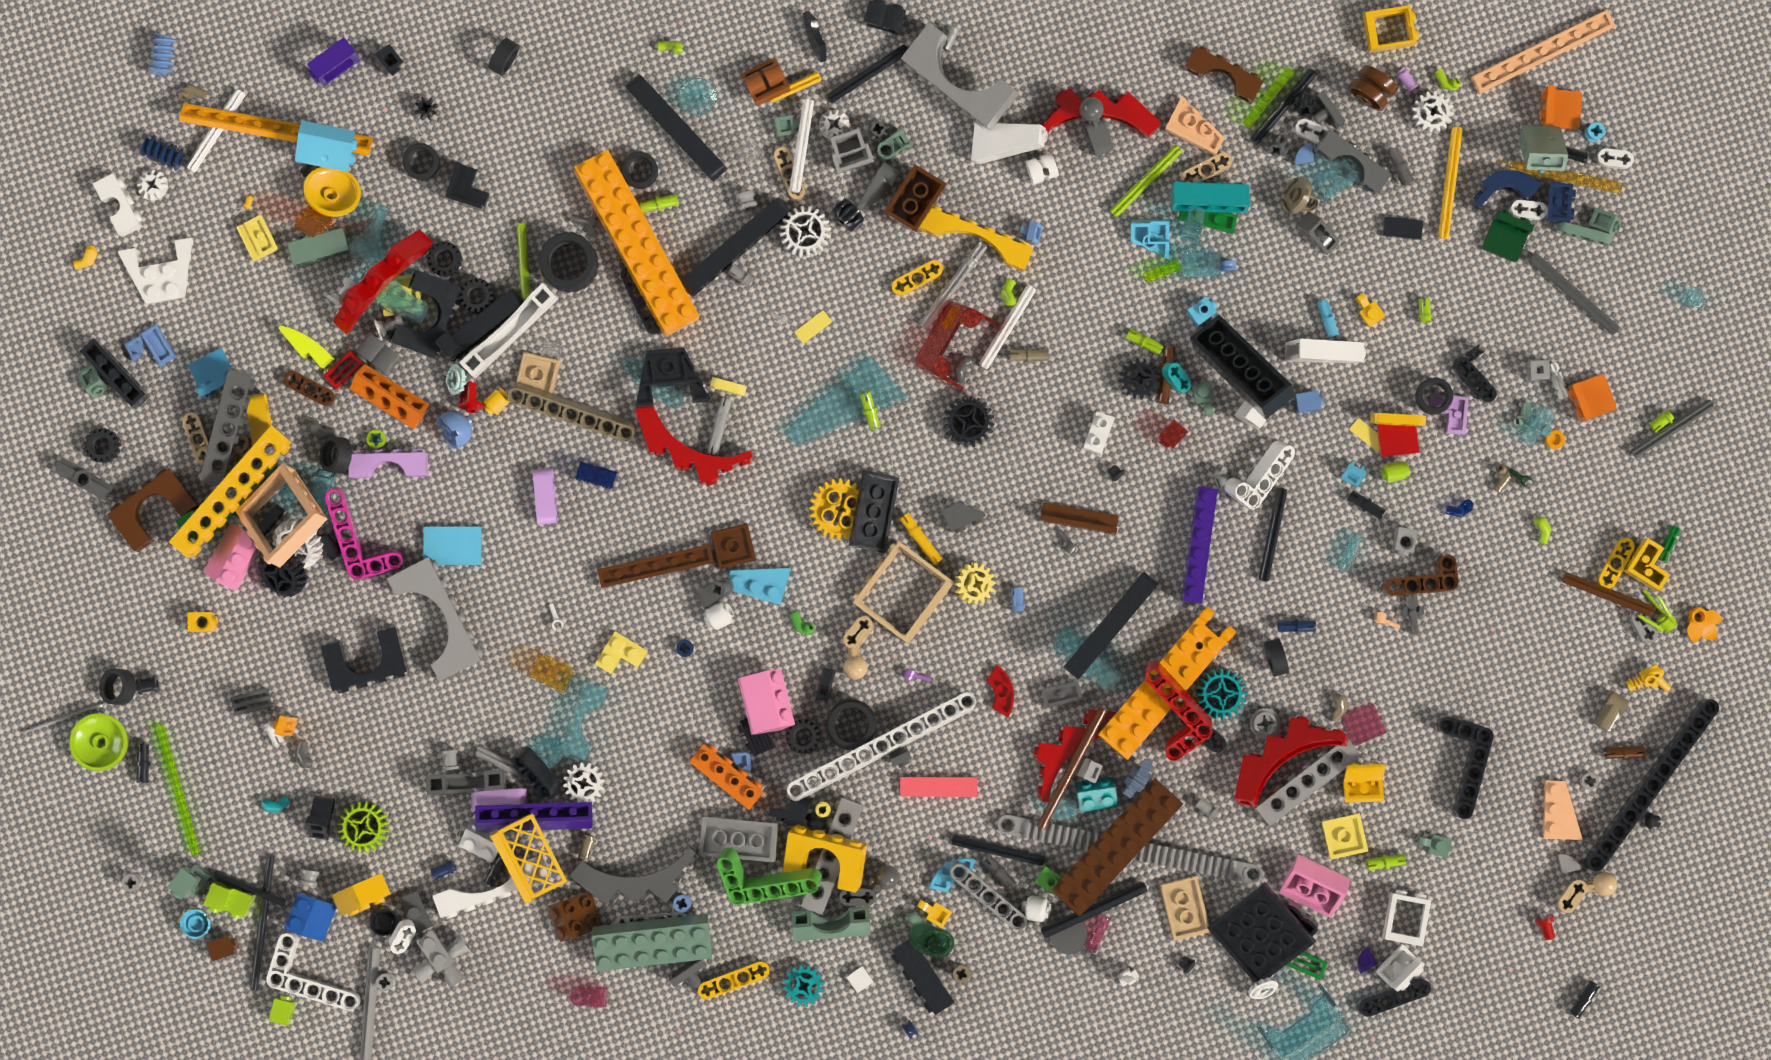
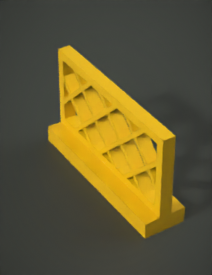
M533 813L491 832L490 836L525 904L567 882ZM531 819L534 824L532 833L521 830L523 823ZM510 829L517 831L515 841L506 839L504 832ZM520 833L531 836L528 846L517 843ZM533 837L542 840L541 850L530 847ZM515 846L526 848L524 858L515 856L513 853ZM529 850L539 852L537 862L526 860ZM542 854L551 857L550 866L539 864ZM524 862L535 865L532 875L523 872ZM537 867L548 870L545 879L535 877ZM550 871L559 873L561 880L555 883L548 881ZM533 879L544 883L542 889L535 893L531 887Z

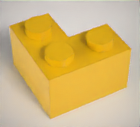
M1649 538L1642 539L1623 572L1654 592L1661 591L1670 574L1654 564L1664 548Z
M382 873L335 893L332 897L340 916L349 914V917L370 908L369 904L372 902L374 905L384 902V897L391 893Z

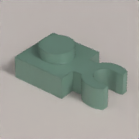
M793 115L774 118L777 138L797 134L796 129L799 130L801 116L797 120H794Z

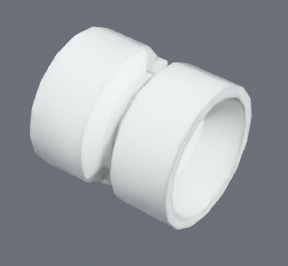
M1051 152L1040 156L1039 160L1034 158L1025 161L1033 185L1043 182L1044 178L1051 179L1059 176Z

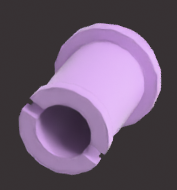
M1404 67L1395 75L1397 76L1396 79H1399L1408 92H1410L1419 84L1409 74V69L1406 70Z

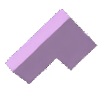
M1430 393L1429 395L1430 407H1439L1445 401V394ZM1453 395L1452 404L1446 411L1440 413L1447 414L1446 434L1466 435L1469 397Z

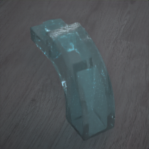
M318 468L313 477L311 495L328 518L329 510L325 496L330 488L335 487L337 473L326 472L324 469ZM334 492L330 493V497L333 500ZM306 511L302 515L300 522L308 515ZM326 521L320 526V528L324 527Z

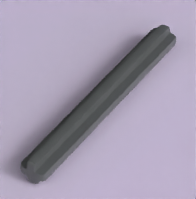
M1710 399L1706 400L1631 449L1632 455L1635 458L1640 457L1712 410L1714 404Z

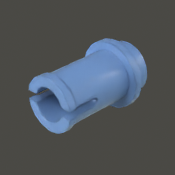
M1011 588L1012 605H1010V608L1014 612L1024 611L1026 606L1023 604V588Z

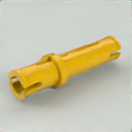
M909 512L899 519L908 530V535L914 538L933 566L943 559L922 532V527L917 525Z

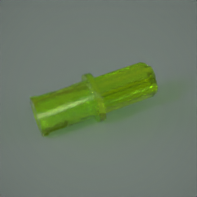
M1175 259L1164 265L1159 264L1157 268L1144 272L1143 278L1146 283L1162 277L1165 279L1167 275L1181 270L1180 263Z

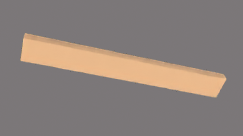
M1608 10L1602 11L1471 76V80L1478 94H1481L1614 28L1615 24Z

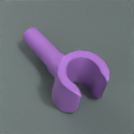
M907 669L903 674V677L911 682L914 677L928 682L931 681V677L921 675L912 669Z

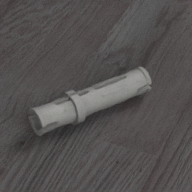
M720 398L717 414L714 415L716 419L706 452L708 454L719 455L726 422L729 421L728 414L732 400Z

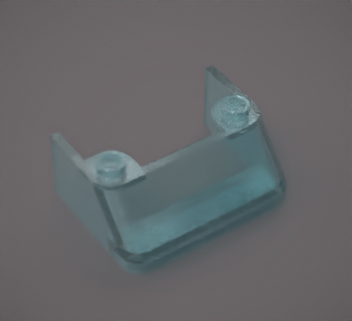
M1321 983L1317 986L1322 995L1317 996L1313 1000V1011L1284 1031H1281L1279 1028H1270L1266 1033L1260 1025L1257 1026L1258 1031L1277 1060H1311L1348 1034L1349 1026L1338 1006Z

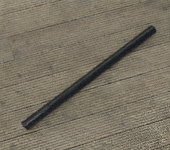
M267 855L263 891L268 893L271 891L275 855ZM265 899L261 900L250 990H258L269 907V901Z

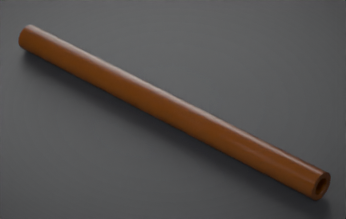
M1098 707L1036 825L1038 828L1045 831L1107 713L1106 709Z

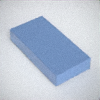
M158 324L140 333L160 367L177 357Z

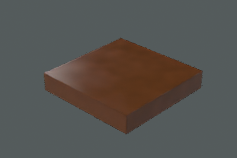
M748 523L710 532L719 569L756 561Z

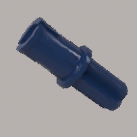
M1295 619V621H1278L1277 630L1278 632H1295L1296 634H1299V632H1316V628H1314L1316 620L1299 621V619Z

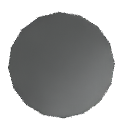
M1083 922L1050 936L1053 947L1059 953L1065 955L1080 952L1088 940V932Z

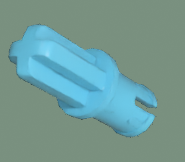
M1328 300L1319 301L1317 305L1322 317L1321 322L1324 323L1328 335L1327 337L1331 338L1339 335L1334 320L1336 317L1332 314Z

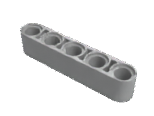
M956 861L951 864L949 871L951 877L1013 929L1022 930L1025 928L1027 919L1020 909L963 862ZM956 867L964 869L963 874L959 876L955 875L953 871ZM971 879L979 881L975 888L968 886ZM987 891L993 893V897L990 900L983 898L984 893ZM1000 904H1007L1008 909L1005 912L998 911V906ZM1015 916L1023 918L1020 924L1012 922Z

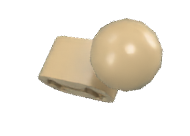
M867 616L859 617L843 638L844 644L848 647L849 657L844 662L843 670L848 678L854 680L862 678L867 672V663L864 658L860 657L859 647L874 630V623ZM868 621L867 625L869 626V628H864L863 630H861L862 625L860 624L862 622L866 623ZM856 636L855 640L857 643L849 645V637L854 638Z
M1601 872L1591 881H1571L1558 898L1557 908L1563 913L1573 912L1586 893L1596 892L1598 895L1605 897L1612 895L1617 889L1616 878L1608 872ZM1580 884L1582 891L1574 894L1575 888L1573 886ZM1569 900L1570 908H1563L1564 904L1562 901Z

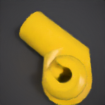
M93 245L86 247L83 258L73 261L76 270L94 264L97 250Z

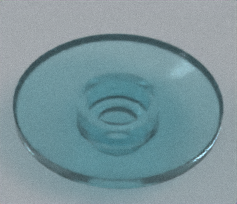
M702 78L688 80L679 91V102L682 109L693 116L708 114L714 108L717 101L714 86ZM697 95L702 97L699 102L695 101Z

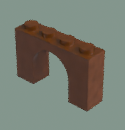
M165 468L156 474L157 478L153 481H146L141 485V490L137 493L135 491L126 496L125 502L122 504L117 503L110 508L111 512L107 514L135 552H140L154 541L141 524L139 518L140 507L147 498L154 495L164 496L181 517L200 507L172 469Z

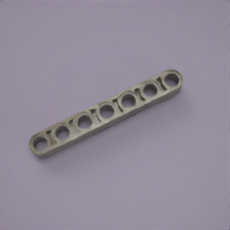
M515 383L507 395L508 400L515 405L620 441H630L637 430L635 423L631 420L523 383ZM514 390L520 391L522 397H517L514 394ZM532 397H538L540 403L533 402ZM550 403H556L558 409L551 408ZM568 409L575 410L576 415H570ZM586 415L593 416L595 421H588ZM604 422H611L613 428L606 427ZM622 428H628L631 434H625Z

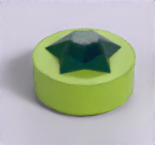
M372 430L368 433L366 440L371 448L381 449L385 446L387 438L382 431Z

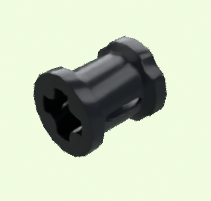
M154 675L152 678L147 679L136 678L138 694L143 695L144 692L150 691L159 692L158 677Z

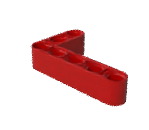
M1150 661L1145 667L1146 681L1186 724L1184 728L1166 741V757L1171 761H1177L1212 735L1213 722L1209 715L1161 663ZM1157 671L1158 674L1153 675L1150 672ZM1165 684H1167V685H1170L1171 687H1170V688H1164V687H1162V686L1165 685ZM1181 698L1183 701L1177 702L1175 699ZM1188 712H1195L1196 714H1195V715H1188L1187 713H1188ZM1206 725L1208 728L1202 729L1200 726ZM1191 736L1193 739L1187 740L1185 737ZM1175 747L1178 748V750L1173 751L1170 748Z

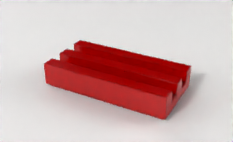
M350 349L323 377L338 390L365 363ZM352 356L353 359L331 379L330 376ZM357 361L358 364H356V365L336 384L335 381H336L337 379H339V378Z

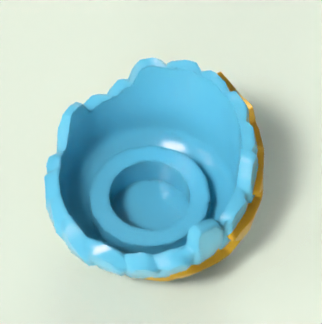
M190 908L182 913L179 918V924L184 935L192 939H200L209 931L211 919L205 910Z

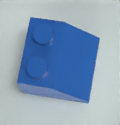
M298 892L284 929L304 937L324 941L337 906L306 892Z

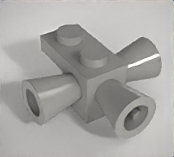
M434 930L416 941L429 960L412 967L415 976L422 984L435 971L437 973L443 972L449 988L466 978L452 964L457 961L455 957L471 951L470 946L462 935H459L449 947L442 944Z

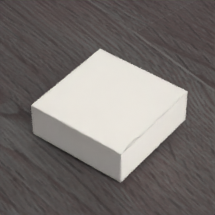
M863 966L847 976V979L857 993L873 983V980Z

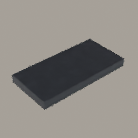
M866 470L862 471L848 546L886 553L900 478Z

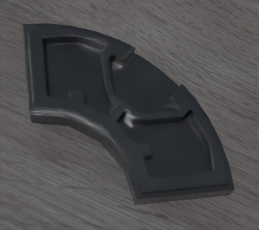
M803 12L805 30L811 48L820 63L827 61L826 44L820 34L817 19L811 12Z

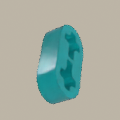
M1165 363L1162 368V374L1172 389L1181 393L1189 391L1191 380L1178 363Z

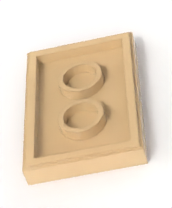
M1197 875L1159 884L1173 941L1210 932L1207 928L1209 922Z

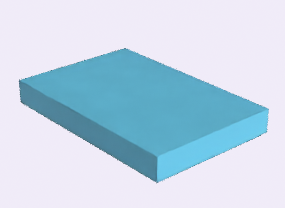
M424 527L423 560L429 557L431 560L435 559L438 565H482V527Z

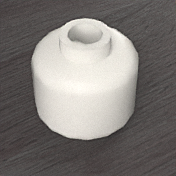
M719 601L706 609L704 620L707 626L719 630L732 622L734 613L728 603L725 604Z
M1031 895L1027 901H1023L1022 912H1025L1027 920L1043 922L1050 916L1051 904L1048 903L1045 897Z

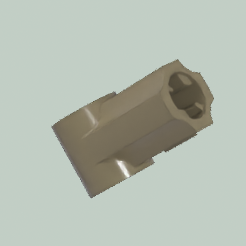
M1611 691L1603 703L1604 707L1594 724L1609 732L1618 716L1622 715L1626 710L1629 700Z

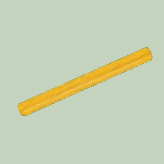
M1457 126L1451 129L1438 238L1448 239L1450 233L1462 128Z

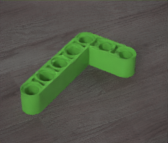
M730 847L724 848L721 851L717 861V868L728 898L736 905L811 894L817 891L822 878L821 872L815 868L746 878L738 853Z

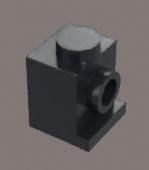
M390 44L377 52L371 59L385 76L389 74L392 76L396 75L401 71L400 66L403 64V60Z

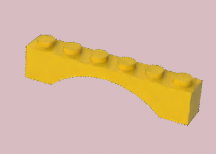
M935 205L918 229L935 237L951 233L968 234L978 237L991 245L1000 254L1007 266L1022 272L1025 271L1033 248L1030 247L1031 244L1020 241L1018 243L1013 241V237L1007 234L998 235L994 229L986 226L983 229L977 226L978 223L969 219L963 221L959 219V215L949 212V214L941 212L942 209Z

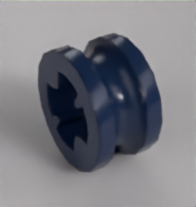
M682 640L677 644L676 651L680 656L688 657L693 653L694 646L690 641ZM683 643L690 646V651L687 650L689 652L687 654L680 651V646Z
M910 1019L907 1024H902L910 1039H912L913 1035H918Z

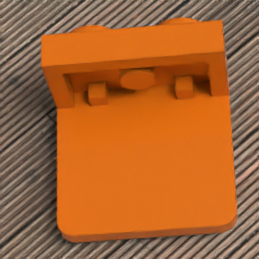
M1548 85L1541 92L1543 106L1539 116L1540 121H1542L1541 126L1578 129L1581 121L1582 93L1580 91L1556 90V86Z
M1603 374L1568 386V396L1573 401L1575 414L1581 422L1614 411L1617 407L1606 377Z

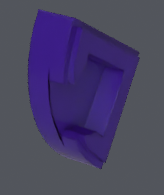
M1368 947L1358 957L1357 966L1360 974L1378 965Z

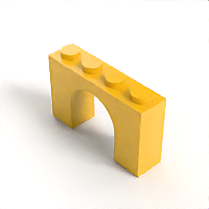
M802 825L793 826L788 832L782 873L807 869L810 850L825 848L834 853L840 863L837 888L856 893L862 883L867 843H863L859 839L843 838L839 834H826L822 830H810Z

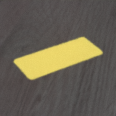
M822 310L796 330L795 334L804 344L832 323V320Z
M1358 418L1351 426L1350 431L1375 451L1379 452L1378 433Z

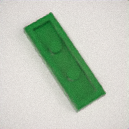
M1180 211L1178 221L1233 234L1238 215L1224 212Z

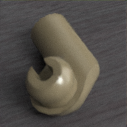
M1340 693L1333 696L1336 709L1329 716L1335 723L1347 711V699Z

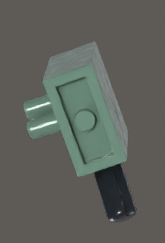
M1522 125L1519 143L1527 170H1537L1540 174L1545 173V170L1565 171L1567 158L1584 164L1587 163L1589 154L1566 146L1560 127Z

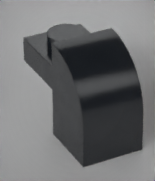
M805 797L799 801L790 799L789 810L769 808L768 816H772L774 821L782 822L784 818H787V826H795L801 823L807 816L810 798Z

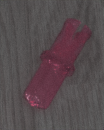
M1104 914L1100 916L1094 930L1091 929L1092 933L1085 949L1094 953L1097 952L1102 938H1105L1104 933L1111 920L1110 917Z

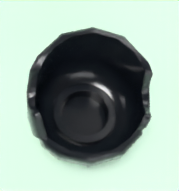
M388 907L377 908L369 917V928L374 934L381 937L391 935L398 925V916Z

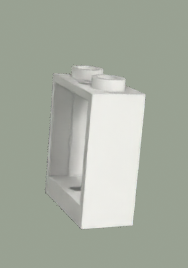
M1396 890V893L1390 892L1382 938L1423 946L1431 900L1426 899L1427 895L1417 893L1413 897L1407 896L1408 892ZM1397 899L1424 904L1418 937L1391 932Z

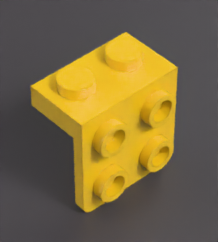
M1373 762L1367 765L1352 763L1346 766L1343 778L1345 803L1384 801L1382 780L1385 765Z

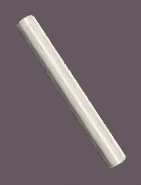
M236 89L223 110L235 112L244 99L245 94ZM210 128L187 163V169L196 172L223 129Z
M805 99L802 105L789 188L794 193H799L801 189L814 101L810 99Z
M1027 285L1023 290L1016 305L1010 311L980 360L979 365L988 369L1034 295L1036 291L1034 287Z

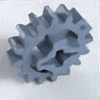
M1144 759L1139 766L1135 764L1124 780V783L1127 784L1122 792L1124 795L1131 798L1136 791L1140 793L1152 776L1149 770L1153 763Z

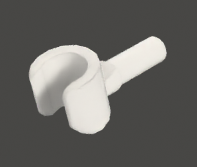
M553 603L549 604L553 616L552 628L556 631L554 623L560 622L563 628L564 622L559 619Z

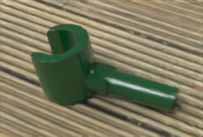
M1509 469V472L1517 477L1526 489H1530L1525 485L1528 480L1535 483L1530 476H1523L1514 469Z

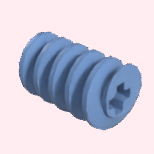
M154 34L157 39H153L152 43L156 46L151 48L154 54L150 55V58L154 61L149 62V66L152 69H148V73L167 76V73H173V70L169 69L168 66L174 65L169 59L175 58V55L171 54L170 51L176 50L171 44L177 43V40L170 36Z

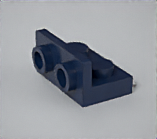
M1549 183L1546 221L1570 223L1574 219L1575 210L1572 208V201H1575L1576 189H1573V184Z

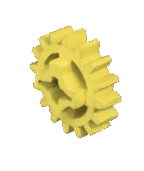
M974 562L971 563V566L965 564V570L959 569L960 576L955 575V578L958 579V582L954 583L955 586H958L955 593H961L959 599H965L966 603L970 604L972 602L975 605L978 604V601L984 603V597H991L989 591L994 592V589L991 588V585L996 584V582L991 581L994 574L989 573L990 568H984V564L979 563L977 565ZM975 571H979L982 575H978ZM967 592H972L975 596H970Z

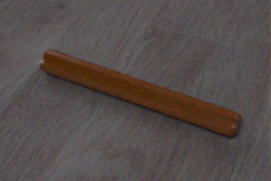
M1566 572L1562 578V582L1649 617L1655 611V607L1571 573Z

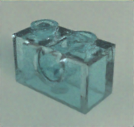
M1204 249L1201 253H1196V250L1184 251V254L1180 255L1181 279L1219 277L1221 275L1220 251L1215 252V249ZM1197 259L1204 260L1205 267H1197L1195 261Z

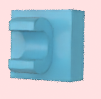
M1353 461L1351 464L1349 463L1340 479L1358 487L1364 479L1366 471H1364L1365 466L1362 465L1361 468L1354 466L1355 461Z

